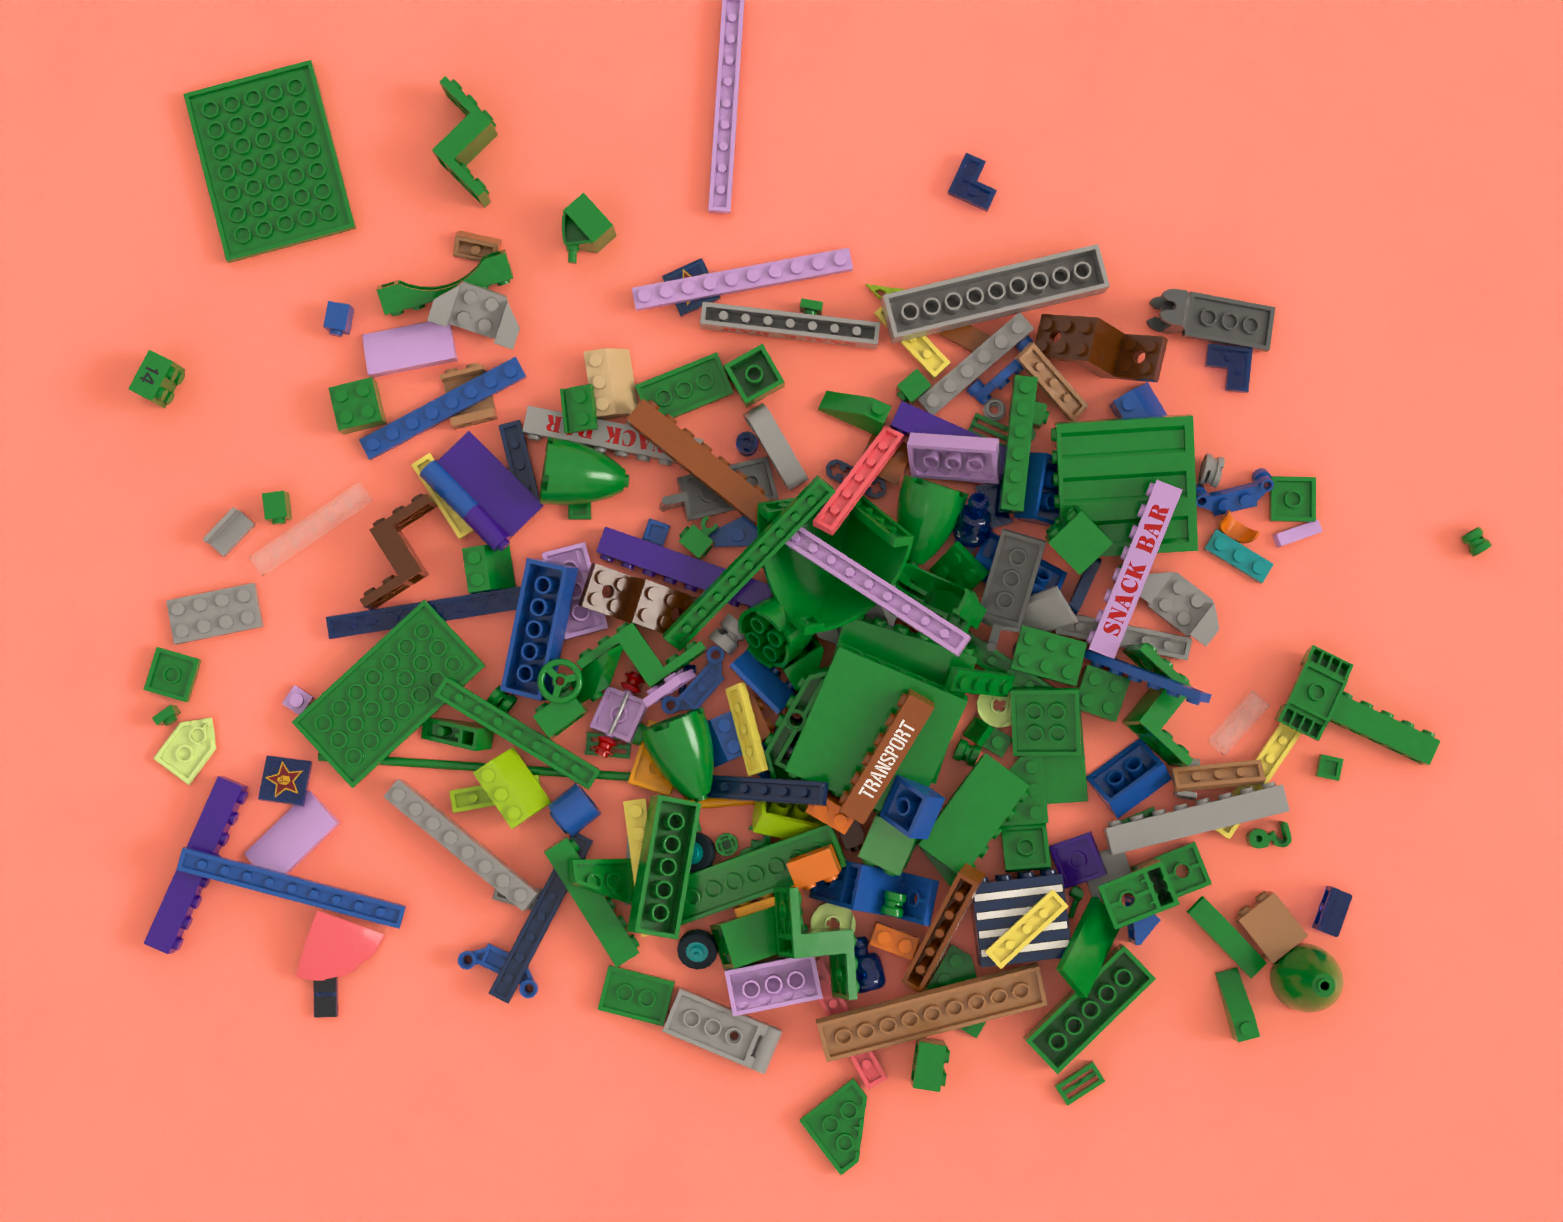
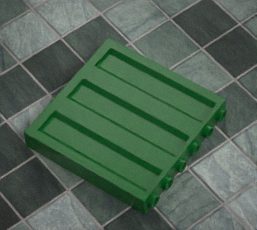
M1181 414L1054 422L1055 428H1051V441H1055L1056 450H1052V464H1056L1057 473H1053V486H1057L1058 495H1054V508L1058 509L1059 517L1055 518L1057 525L1064 519L1062 515L1070 507L1074 509L1078 506L1113 542L1100 557L1119 556L1122 554L1124 547H1129L1132 539L1129 538V534L1133 525L1138 526L1141 518L1137 514L1141 504H1147L1149 496L1146 495L1150 482L1155 484V481L1159 480L1182 489V493L1157 553L1198 551L1193 415Z

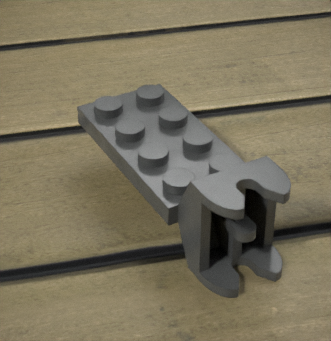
M1168 289L1160 297H1155L1149 302L1154 309L1160 310V318L1153 317L1146 321L1148 327L1154 331L1167 334L1182 332V337L1263 352L1270 351L1276 307L1192 291L1188 293L1187 290Z

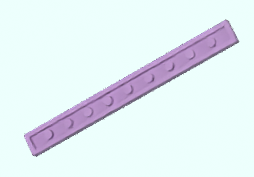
M722 0L709 213L731 214L745 0Z
M849 248L634 287L632 288L635 309L636 311L851 272L853 271Z
M801 527L785 543L794 551L957 657L960 656L970 641V635Z

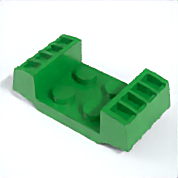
M1312 645L1306 650L1300 662V665H1302L1301 671L1286 703L1280 706L1274 720L1319 741L1346 687L1354 665Z

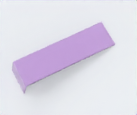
M1317 519L1314 523L1309 522L1272 535L1278 548L1323 531Z

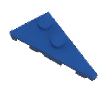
M742 516L718 528L709 538L714 541V547H748L758 537V531L753 523Z

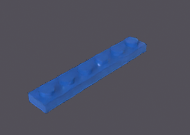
M1088 649L1085 651L1084 658L1091 660L1090 665L1102 669L1104 666L1109 667V672L1120 676L1125 673L1129 675V680L1141 683L1142 680L1148 682L1147 686L1156 690L1161 688L1167 689L1166 694L1177 698L1180 695L1187 697V702L1199 705L1200 702H1210L1212 696L1210 693L1120 659H1112Z

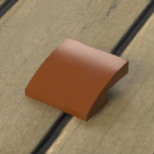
M871 435L863 454L877 436ZM902 442L878 474V478L892 485H898L909 461L907 443Z

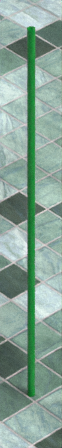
M318 753V761L327 762V760L320 753ZM387 757L380 765L476 771L486 763ZM527 766L533 775L567 777L552 767ZM600 771L596 779L628 781L631 772Z

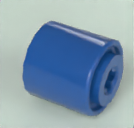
M578 783L573 784L548 805L551 811L549 813L564 833H568L570 836H575L601 815L599 808Z

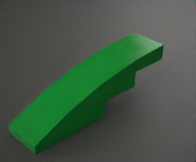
M1203 896L1186 911L1249 978L1252 979L1267 964L1243 936Z

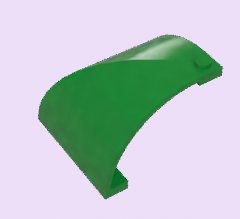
M864 496L860 498L833 536L813 526V520L828 500L802 526V528L892 586L898 580L907 563L914 536ZM795 498L758 503V536ZM785 544L763 566L774 599L781 606H787L783 609L788 620L803 635H813L814 633L829 631L847 625L877 605Z

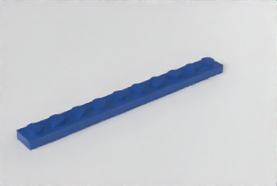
M188 847L182 848L176 869L400 929L406 905Z

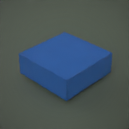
M649 518L642 540L664 547L671 526Z

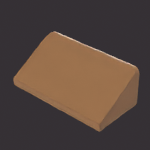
M458 231L455 235L453 256L481 261L484 255L500 251L502 240Z

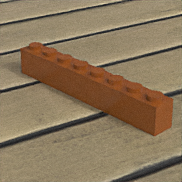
M642 399L628 416L626 423L757 527L758 503L775 501L776 499H768L764 495L765 491L757 484L752 486L746 481L748 477L739 470L735 472L728 467L730 463L725 458L714 456L711 453V447L704 442L699 444L693 439L695 435L687 428L683 430L676 425L677 421L669 414L664 416L659 412L660 407L649 399L647 402Z

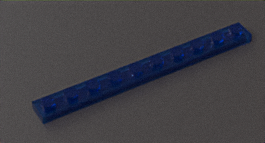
M521 586L427 602L445 621L515 611ZM421 602L326 617L329 639L392 630Z

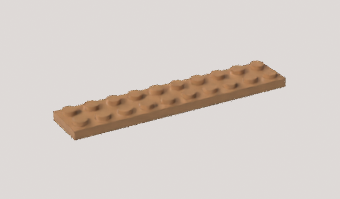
M1038 962L818 1018L816 1019V1024L826 1062H831L1048 1006L1040 967Z

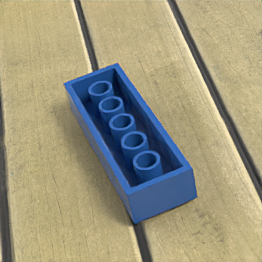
M540 558L526 559L501 691L539 701L546 700L538 688V675L541 668L547 662L561 657L578 573L577 567ZM559 665L552 668L558 672ZM546 673L544 678L545 688L552 695L554 691L552 685L553 678Z

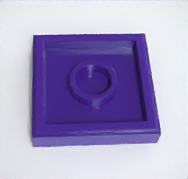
M1092 831L1049 846L1057 871L1063 875L1064 889L1107 875Z

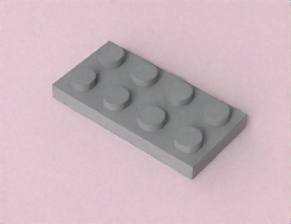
M256 583L166 601L175 645L264 627Z

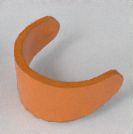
M1230 510L1226 511L1218 525L1222 533L1238 543L1253 542L1260 534L1258 530H1252L1235 520L1231 516Z

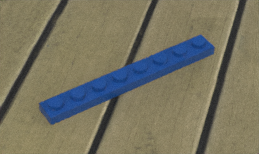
M514 357L359 439L368 459L372 460L527 378L517 357Z

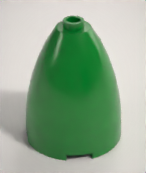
M555 437L547 438L539 504H587L613 497L623 492L624 488H628L629 475L626 474V470L605 454L577 442Z
M904 474L899 492L896 522L914 536L907 563L918 567V564L923 565L943 546L960 519L969 496L968 493Z
M773 596L745 610L738 620L739 633L744 635L749 645L746 649L759 663L770 669L773 666L783 668L804 650L815 635V633L813 635H803L788 620L783 609L787 606H781Z
M703 707L687 711L686 714L683 713L646 727L645 730L639 731L654 764L679 793L689 800L694 799L695 802L708 798L707 794L710 793L713 782L714 752L710 728Z
M1299 943L1278 959L1270 971V983L1276 997L1287 1007L1299 1012L1314 1013L1326 1010L1339 999L1343 990V974L1338 962L1330 953L1313 944Z

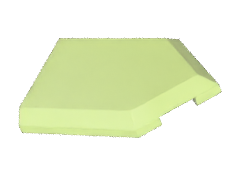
M213 718L180 722L153 759L190 785L217 749Z

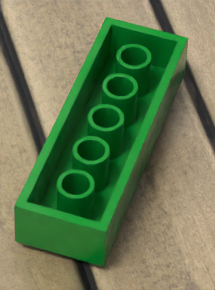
M663 795L650 796L627 932L678 940L701 803Z
M1120 943L1107 955L1087 998H1080L1072 989L1023 1038L1058 1075L1156 978Z

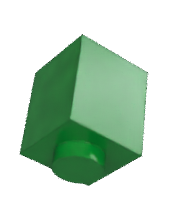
M916 369L897 385L896 395L900 401L912 405L931 388V384Z
M282 490L262 493L266 521L272 522V525L286 524V520L292 519L288 492Z

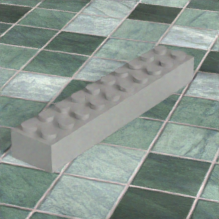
M1099 244L885 294L880 302L891 344L1018 314L1019 312H1027L1106 292L1110 285Z

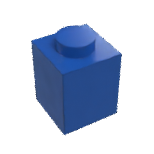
M328 301L323 327L332 336L342 337L343 334L350 335L354 308L350 304Z

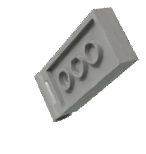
M682 987L679 989L662 1032L762 1074L766 1073L783 1032L779 1028L746 1014L733 1017L732 1008ZM735 1031L739 1036L733 1039L730 1037V1033Z

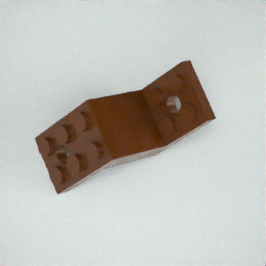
M1042 314L1035 345L1048 360L1074 362L1100 378L1158 382L1168 339L1164 336L1125 334L1099 317ZM1061 333L1060 340L1054 343L1055 336ZM1145 353V359L1138 363V357Z
M423 493L416 495L411 499L412 503L406 507L402 505L394 509L392 516L387 519L384 517L373 523L374 527L369 529L398 576L391 575L382 581L383 585L375 589L373 587L364 592V597L360 599L364 608L375 610L429 575L402 532V529L438 507L434 499L427 493L425 495Z

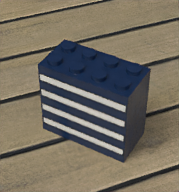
M1056 869L1040 870V874L1022 871L1017 872L1018 876L1011 877L1008 873L997 874L995 879L988 880L986 876L984 877L970 904L977 963L981 968L997 966L985 953V950L1051 889L1066 903L1063 875L1056 872ZM1067 909L1007 964L1062 958L1071 939Z

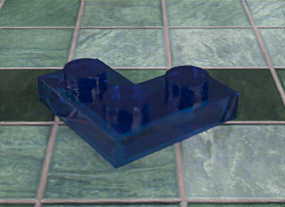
M966 152L947 194L988 212L997 190L978 182L986 161Z
M1208 343L1205 367L1227 369L1225 391L1248 393L1253 348Z

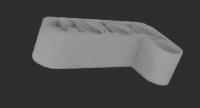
M761 403L743 414L787 489L791 491L809 480L766 405Z

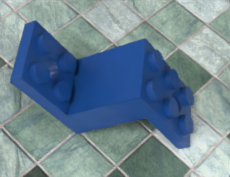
M846 860L847 866L841 868L840 873L837 875L838 878L832 880L831 884L821 880L816 882V886L810 890L809 898L850 910L885 915L880 913L881 906L885 903V890L905 894L907 898L902 906L904 911L903 917L899 919L930 926L939 881L902 872L900 876H891L883 872V868L879 866L873 867ZM917 894V902L915 903L914 899Z

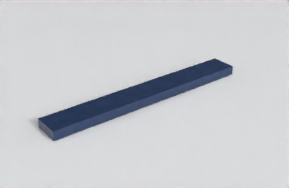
M577 833L575 836H570L569 840H575L580 848L577 854L582 860L586 857L593 840ZM554 868L488 993L507 1004L510 1003L568 891Z

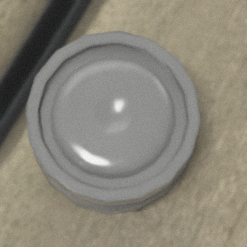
M1205 454L1199 471L1198 484L1204 485L1207 483L1210 484V487L1214 488L1218 486L1222 476V468H1224L1225 464L1224 457L1214 458L1212 454Z

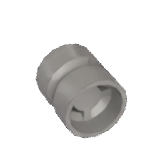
M728 613L720 622L721 628H715L708 638L731 656L738 647L737 642L743 641L745 637L739 633L738 620Z

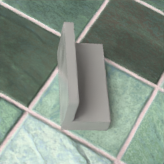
M233 507L203 540L214 547L223 557H226L256 524L241 510Z

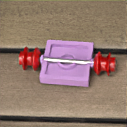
M637 672L625 673L628 679L626 682L620 683L623 689H625L624 692L610 686L605 690L604 696L589 726L605 734V736L596 737L600 741L598 746H592L596 749L595 754L601 757L613 756L610 750L612 747H617L615 740H613L614 738L632 744L637 727L641 724L648 707L642 701L643 699L633 696V693H641L638 687L641 683H645L642 680V675Z

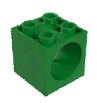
M1076 506L1074 509L1070 507L1062 515L1064 519L1058 525L1053 523L1046 530L1047 535L1045 539L1081 575L1113 542Z
M877 813L858 857L862 858V862L874 867L877 865L883 868V872L888 875L900 876L907 867L919 839L908 838L879 816L880 814Z

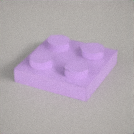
M683 669L676 673L674 672L666 677L664 682L647 691L648 696L642 701L646 707L662 701L665 697L671 695L695 678V673L692 669L685 672Z

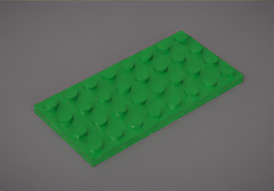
M424 599L297 716L292 723L351 788H355L446 704L434 696L445 676L465 686L486 665L427 600Z

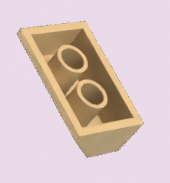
M603 348L584 351L588 384H592L594 387L597 419L609 420L629 416L638 405L630 350Z

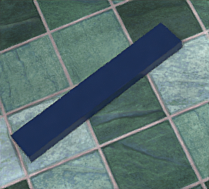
M713 775L711 791L707 794V797L710 799L826 806L829 783Z

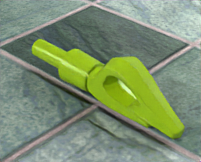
M866 283V286L880 300L882 296L877 294L879 290L885 294L904 290L902 288H890Z

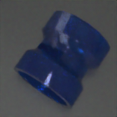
M747 431L739 434L736 438L737 451L746 457L754 455L758 450V440L755 434Z

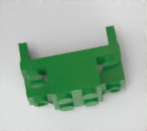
M906 563L895 583V587L966 634L970 627L978 629L987 611L979 603L976 592L909 563Z

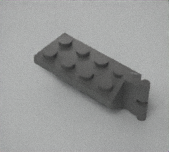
M768 456L728 466L735 472L739 470L748 477L746 481L752 486L754 484L760 486L765 491L764 495L768 499L774 498L778 500ZM691 474L677 477L679 493L664 496L659 505V510L662 512L682 507L687 522L702 519L705 516L710 517L736 511Z
M1002 529L980 603L987 609L981 622L992 627L987 644L989 651L996 649L1001 630L1020 632L1046 545L1045 540Z

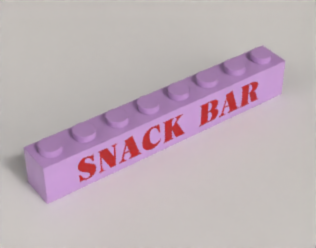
M1156 480L1155 484L1150 482L1146 495L1149 496L1147 504H1141L1137 514L1141 518L1138 526L1133 525L1129 534V538L1132 539L1131 544L1123 549L1120 559L1124 561L1121 568L1116 567L1111 579L1115 581L1112 589H1107L1103 601L1107 602L1104 610L1099 609L1095 622L1098 623L1096 631L1091 630L1086 641L1090 644V650L1115 659L1182 489Z

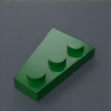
M631 858L571 860L568 862L571 885L632 905L635 887Z

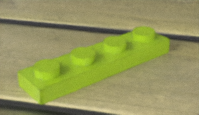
M534 775V777L540 784L539 775ZM481 785L449 791L453 813L495 806Z

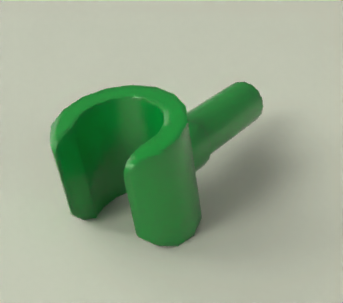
M1077 885L1073 886L1069 892V896L1074 898L1068 915L1069 918H1074L1077 905L1084 896L1082 888Z

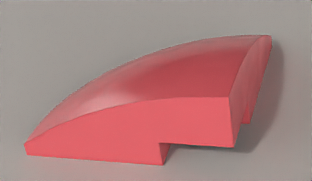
M317 910L301 955L296 977L305 980L324 981L325 979L350 974L364 961L372 957L385 935Z

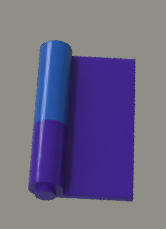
M470 431L456 442L438 461L430 462L420 472V477L493 551H503L510 544L509 540L544 507Z

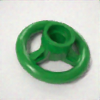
M559 658L547 662L541 668L537 684L540 693L546 700L556 704H564L578 696L582 689L583 677L575 663ZM558 665L567 666L574 674L557 673L552 667ZM546 673L553 678L552 685L554 691L552 695L545 688L544 678ZM559 678H564L563 685L557 684ZM576 681L574 690L569 695L560 697L561 691L568 690L571 682Z

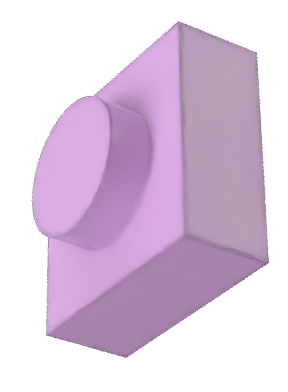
M294 685L282 704L300 715L315 697Z

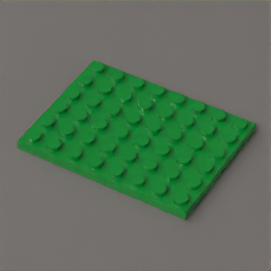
M312 60L183 94L225 258L228 263L356 229Z

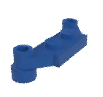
M1027 335L1015 347L1021 352L1030 342L1033 343L1034 341ZM1014 359L986 385L978 379L966 392L971 397L974 396L981 405H984L992 398L990 393L998 387L1001 390L1010 382L1008 379L1013 373L1018 375L1024 368Z
M1259 468L1253 472V482L1211 493L1206 492L1201 484H1196V504L1198 507L1211 511L1213 516L1225 514L1227 510L1234 512L1257 506V501L1266 492L1273 489L1274 482L1271 480V475L1266 469Z
M712 646L707 650L708 664L679 697L667 696L662 700L661 708L665 713L674 714L677 711L699 708L724 681L722 661L725 653L721 647ZM718 651L720 653V657L718 659H713V652ZM670 701L675 703V707L672 710L667 708V703Z
M488 943L485 948L462 952L458 956V964L462 969L466 970L479 964L499 974L510 952ZM467 955L472 958L471 963L466 961ZM528 967L519 983V991L524 998L534 997L539 989ZM527 984L533 986V991L527 990Z

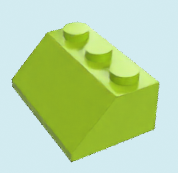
M514 747L473 772L511 829L517 828L551 803V800Z
M755 802L752 814L753 832L782 839L825 823L806 813L807 805Z

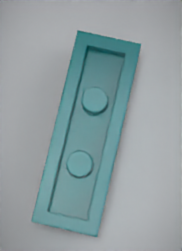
M1217 529L1214 530L1204 547V550L1260 584L1264 582L1274 565Z

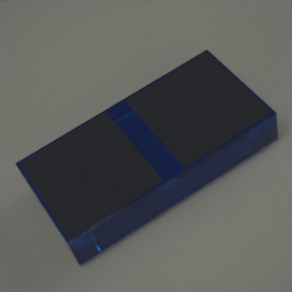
M338 977L325 979L324 981H314V1018L337 1017Z

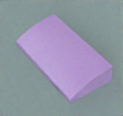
M424 322L363 334L367 372L372 378L458 361L451 324H447V327L432 322Z
M910 432L907 451L911 477L999 484L1000 448L998 438Z
M583 542L542 553L541 556L544 560L578 568L564 641L608 629L604 614L578 606L591 567L586 543Z
M308 791L244 854L252 865L289 874L341 822L311 791Z
M784 957L744 965L736 969L724 970L733 1017L823 999L815 957L796 959Z

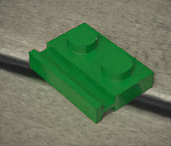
M587 384L560 389L564 433L571 434L574 432L597 430L593 385Z

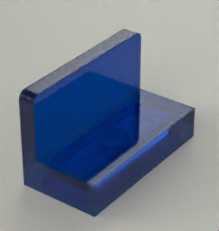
M1327 885L1312 928L1338 937L1353 896Z

